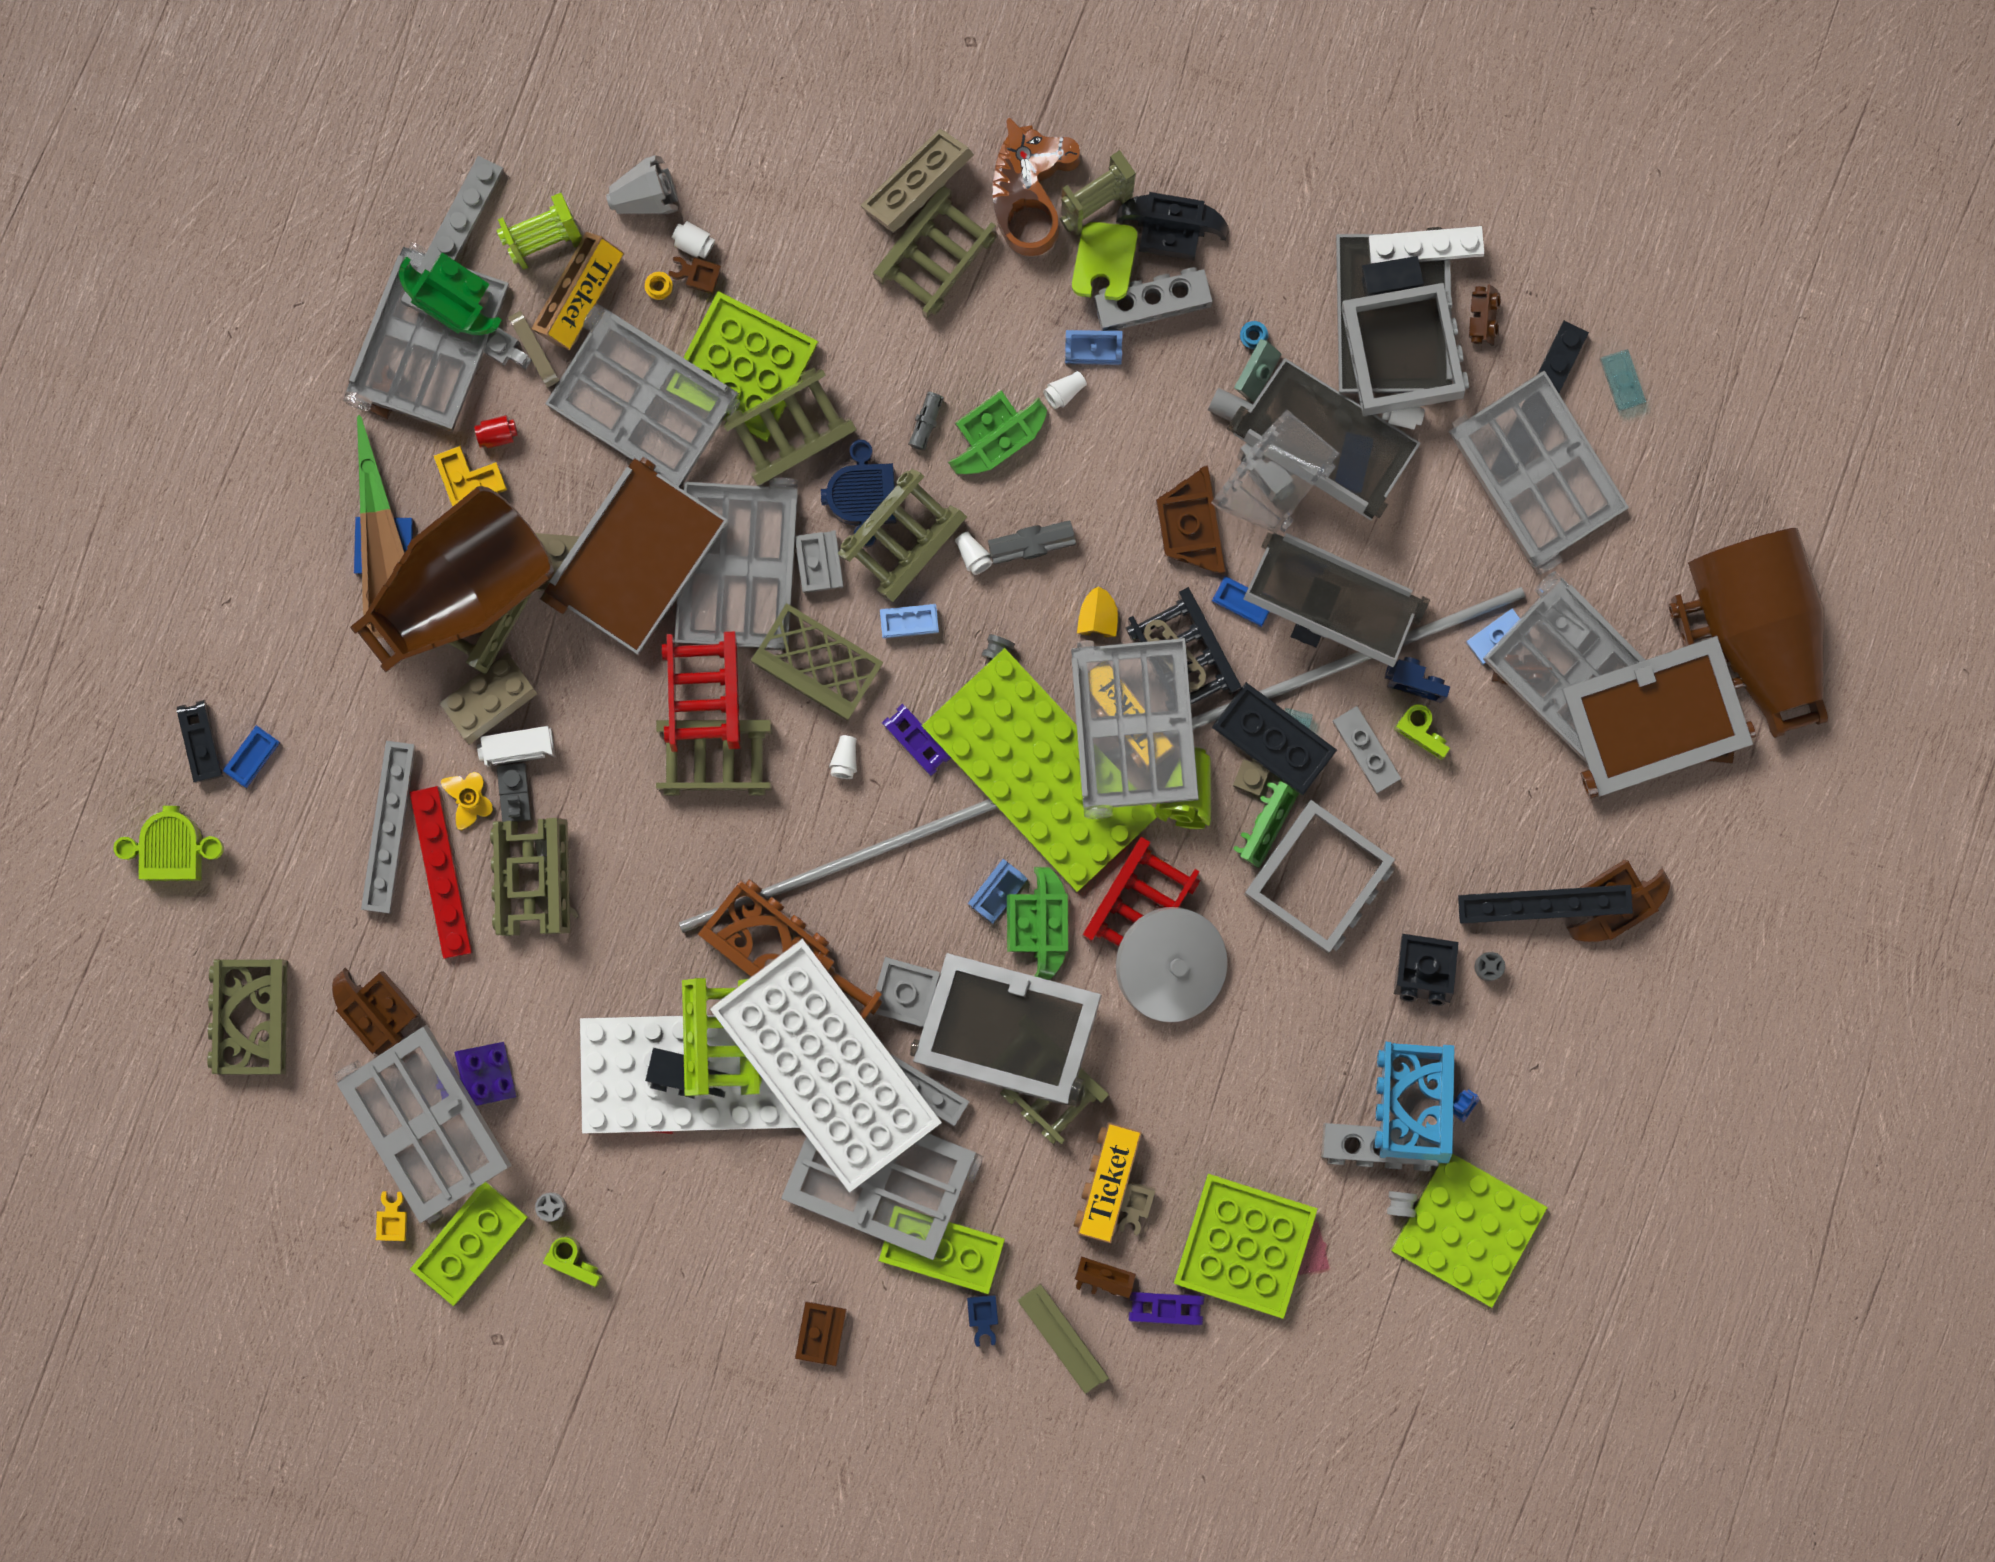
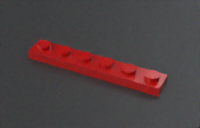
M438 786L411 791L410 797L443 959L471 954L472 948L440 789Z

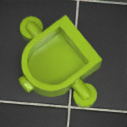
M162 806V812L151 816L142 826L139 843L132 838L121 837L114 843L113 850L115 855L123 860H131L136 855H139V880L202 881V856L210 860L218 859L224 852V845L220 839L213 836L205 837L202 840L199 827L191 818L180 813V806Z

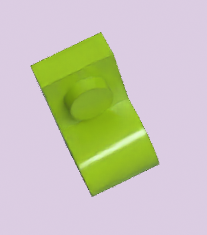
M1424 705L1411 706L1398 721L1394 730L1442 760L1450 748L1445 745L1447 741L1434 732L1431 735L1426 733L1432 722L1431 711ZM1411 713H1421L1425 718L1424 725H1413L1410 720Z
M569 1236L555 1240L543 1264L589 1285L598 1286L603 1276L597 1273L598 1267L582 1261L581 1265L576 1263L581 1251L578 1241ZM563 1242L569 1243L573 1249L571 1257L567 1259L561 1257L558 1251L560 1244Z

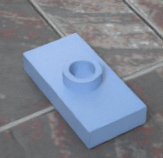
M936 604L880 609L883 639L939 633Z
M1513 608L1466 641V644L1482 665L1486 663L1483 660L1485 655L1520 619Z

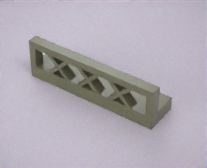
M1041 1283L1017 1300L1085 1394L1098 1384L1104 1383L1109 1379Z

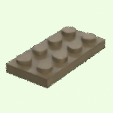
M940 128L860 206L868 215L894 233L938 189L942 188L959 169L964 167L974 154L969 147Z

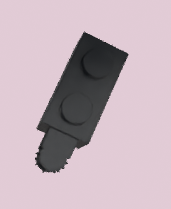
M653 1047L645 1081L651 1082L650 1088L667 1092V1088L672 1087L679 1089L678 1095L695 1099V1096H685L684 1055ZM708 1069L709 1075H730L728 1073ZM708 1088L710 1095L725 1097L726 1092L722 1089Z

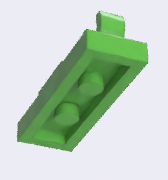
M1281 781L1278 786L1274 783H1268L1267 786L1274 793L1270 798L1261 796V801L1267 806L1257 816L1252 830L1253 833L1251 835L1241 833L1240 836L1247 840L1246 846L1244 848H1239L1238 846L1233 848L1240 854L1241 858L1257 868H1260L1299 795L1293 788Z

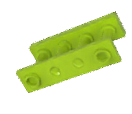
M562 193L551 196L554 205L549 207V211L514 226L508 227L503 217L498 219L501 228L496 231L503 246L509 245L510 248L507 250L513 263L519 262L523 270L528 268L524 259L527 255L563 240L565 242L571 240L574 248L578 247L581 242V233Z
M706 978L682 980L685 1096L709 1095L708 1088L710 1086H740L741 1095L760 1094L761 1076L738 1046H709L707 1044L708 1028L724 1027L716 1017L707 1016L706 1001L722 1000L736 988H707ZM748 979L738 980V987ZM740 1057V1074L709 1075L708 1058Z

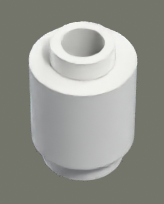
M688 221L684 225L679 223L671 237L675 240V247L697 259L701 257L704 260L715 243V239L710 237V233Z
M1419 406L1385 412L1382 414V419L1388 420V424L1414 430L1416 424H1422L1425 409Z

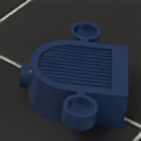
M857 440L850 447V455L853 461L856 462V465L846 466L838 470L829 480L827 488L821 489V505H829L832 514L839 521L848 525L858 526L854 534L895 488L893 463L868 464V461L872 458L873 450L870 443L865 440ZM891 514L884 524H896V517ZM873 535L863 548L871 547L877 538Z

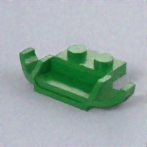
M443 252L435 261L430 272L425 269L422 274L411 266V259L407 256L405 257L399 268V278L403 289L412 299L410 303L457 334L464 332L470 335H485L497 330L502 319L499 317L488 318L482 315L480 311L483 307L478 304L489 286L488 282Z

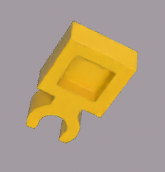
M388 1191L382 1192L381 1202L385 1206V1211H377L376 1240L406 1241L407 1212H399V1206L404 1201L401 1191L397 1192V1200L394 1203L388 1200Z

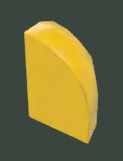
M1098 586L1090 591L1081 606L1077 634L1091 636V633L1095 632L1103 634L1104 637H1116L1118 624L1117 606L1108 591Z

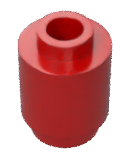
M507 415L480 422V425L474 426L480 448L487 447L489 449L513 443V437L518 436L514 419L509 420Z

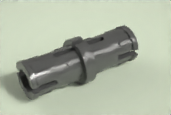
M927 392L920 414L916 415V425L908 445L925 451L932 429L937 426L936 418L944 397L933 392Z

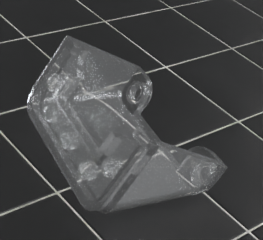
M1286 410L1260 437L1211 503L1225 513L1275 534L1279 530L1284 533L1294 522V519L1291 517L1294 513L1293 511L1321 476L1327 479L1337 467L1333 462L1340 453L1291 412Z

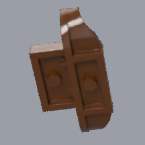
M1625 859L1579 888L1631 885L1633 913L1586 916V920L1575 925L1571 924L1566 928L1572 938L1577 941H1611L1658 912V908L1668 895L1671 882L1663 868L1648 882L1644 880L1640 882L1631 864Z
M345 967L333 979L332 983L333 999L337 1006L336 1012L372 1054L381 1055L402 1041L401 1039L404 1036L401 1031L420 1013L384 971L379 972L362 987L361 985H354L348 976L349 971ZM414 1050L402 1058L404 1063H409L418 1055V1052Z

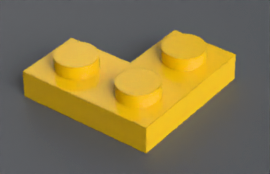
M460 446L434 455L452 507L478 486L489 487L496 493L507 490L496 462L470 472Z

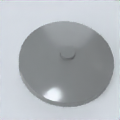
M1178 907L1157 909L1139 918L1124 935L1116 958L1117 980L1125 999L1140 1013L1163 1022L1187 1020L1204 1011L1219 994L1227 972L1225 944L1215 926L1200 914Z

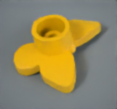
M470 773L465 780L458 776L441 780L444 790L455 798L456 804H458L455 818L457 829L462 831L474 824L477 820V815L481 817L491 815L493 805L488 798L482 796L481 790L484 783L479 773Z

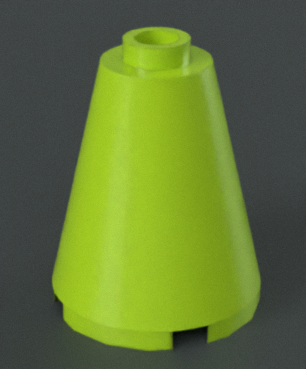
M1194 747L1199 800L1156 804L1154 813L1156 817L1164 822H1167L1168 818L1176 820L1175 826L1189 829H1204L1205 824L1209 826L1211 822V757L1206 754V750ZM1181 757L1165 788L1183 787Z

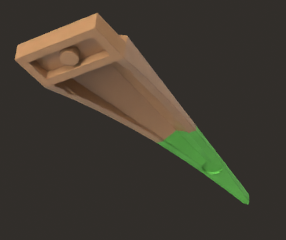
M358 415L363 615H365L379 591L391 576L397 562L401 560L404 550L362 417ZM372 623L367 626L377 639L383 638Z

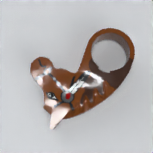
M1007 118L1008 136L999 151L993 178V202L996 220L1000 232L1012 250L1024 256H1038L1050 250L1056 243L1059 235L1057 211L1040 182L1054 175L1057 170L1072 171L1076 169L1080 164V148L1078 143L1072 138L1046 137L1034 130L1032 125L1018 127L1011 118ZM1024 206L1026 208L1043 210L1050 216L1053 222L1050 232L1042 240L1033 243H1026L1016 239L1009 230V225L1015 211L1016 213L1024 209Z

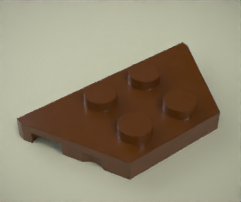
M1207 465L1156 499L1165 557L1218 574H1225L1211 480Z

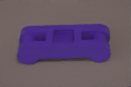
M901 704L896 709L897 713L890 719L887 717L881 723L921 767L932 776L937 772L936 768L943 761L947 763L951 757L921 726L922 724ZM906 720L910 726L902 733L898 726ZM931 747L935 754L927 760L923 753Z
M1131 1292L1129 1300L1132 1301V1312H1129L1128 1321L1203 1325L1201 1305H1204V1296ZM1144 1302H1152V1313L1143 1312ZM1181 1304H1190L1189 1315H1181Z

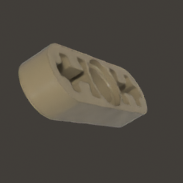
M521 310L509 316L510 322L546 387L549 388L558 383L557 375Z
M1162 620L1149 622L1144 630V637L1147 642L1160 641L1157 637L1154 639L1150 638L1153 626L1157 629L1161 627L1164 629L1162 636L1165 640H1169L1170 637L1172 639H1179ZM1186 648L1187 660L1189 659L1192 664L1188 665V668L1193 673L1196 671L1200 673L1198 684L1194 682L1189 683V689L1195 691L1204 685L1206 673ZM1167 656L1160 657L1174 674L1173 663L1167 659Z

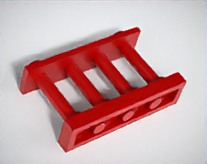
M735 631L724 632V641H719V644L675 646L673 635L667 634V644H662V660L667 661L669 726H664L665 743L670 744L672 752H678L677 740L722 738V741L727 740L729 749H740L738 655ZM719 656L725 660V668L720 669L719 672H675V658ZM720 683L721 686H725L726 696H720V699L676 701V685ZM721 710V713H726V723H721V726L677 728V712Z
M1140 837L1082 936L1091 942L1095 936L1099 939L1103 937L1119 947L1123 936L1107 927L1108 924L1104 920L1108 913H1118L1133 923L1144 916L1122 903L1123 900L1118 896L1124 887L1128 890L1132 888L1164 908L1179 907L1187 892L1193 895L1201 880L1197 878V875L1200 871L1194 869L1190 876L1184 874L1151 854L1152 851L1148 849L1150 842ZM1137 864H1147L1184 886L1176 901L1137 879L1138 875L1133 873Z

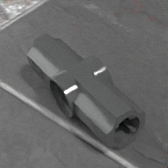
M1064 521L1045 527L1037 525L1018 530L1016 534L988 540L993 565L1019 558L1024 560L1046 555L1048 551L1076 545L1071 521Z

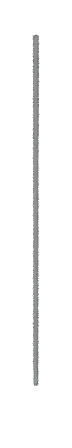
M1519 587L1409 631L1402 646L1525 598L1522 587ZM1388 640L1376 644L1373 647H1376L1384 651L1388 643ZM1356 652L1259 692L1268 699H1272L1372 658L1363 653ZM1230 703L1193 717V730L1216 721ZM1178 731L1163 732L1168 739L1179 736ZM1125 745L1126 756H1129L1132 754V752L1127 747V745ZM1119 747L1103 753L1111 762L1120 759ZM990 799L762 889L760 894L768 900L771 897L778 896L998 807ZM746 896L739 898L734 905L735 912L742 910L743 905L745 908L755 905V903ZM719 907L679 922L682 933L705 925ZM728 908L720 918L730 915Z

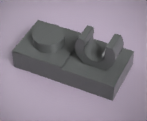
M526 764L497 766L502 822L532 820Z

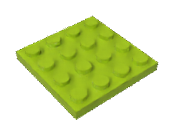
M718 291L683 358L739 393L723 419L728 422L726 417L738 410L744 413L799 382L800 375L804 373L819 342ZM678 371L675 372L667 388L668 393L708 413L712 411L719 397ZM784 400L769 408L777 423L787 406ZM760 414L745 421L752 435L768 442L771 434Z
M1452 1154L1449 1163H1439L1414 1207L1416 1211L1415 1217L1408 1218L1390 1251L1492 1308L1548 1207Z
M1207 1174L1174 1284L1284 1319L1318 1208Z

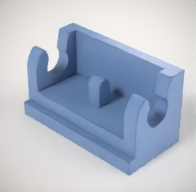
M1066 330L1065 364L1121 365L1122 331Z
M1002 859L969 901L968 905L993 924L1007 906V895L1017 894L1028 879L1006 860Z

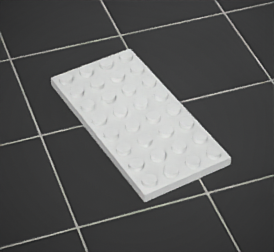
M803 938L710 1008L849 1193L942 1123Z
M683 1016L580 1018L582 1133L800 1128L762 1077L761 1086L759 1087L760 1094L741 1095L740 1086H710L709 1088L715 1087L725 1091V1097L709 1094L695 1096V1099L678 1095L679 1089L668 1087L667 1092L651 1089V1082H647L645 1079L653 1047L684 1055ZM708 1028L707 1044L709 1046H738L725 1028ZM740 1057L708 1058V1061H710L708 1069L730 1075L740 1074Z

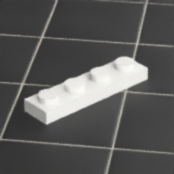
M1482 226L1369 236L1370 262L1372 264L1418 256L1419 262L1483 257Z

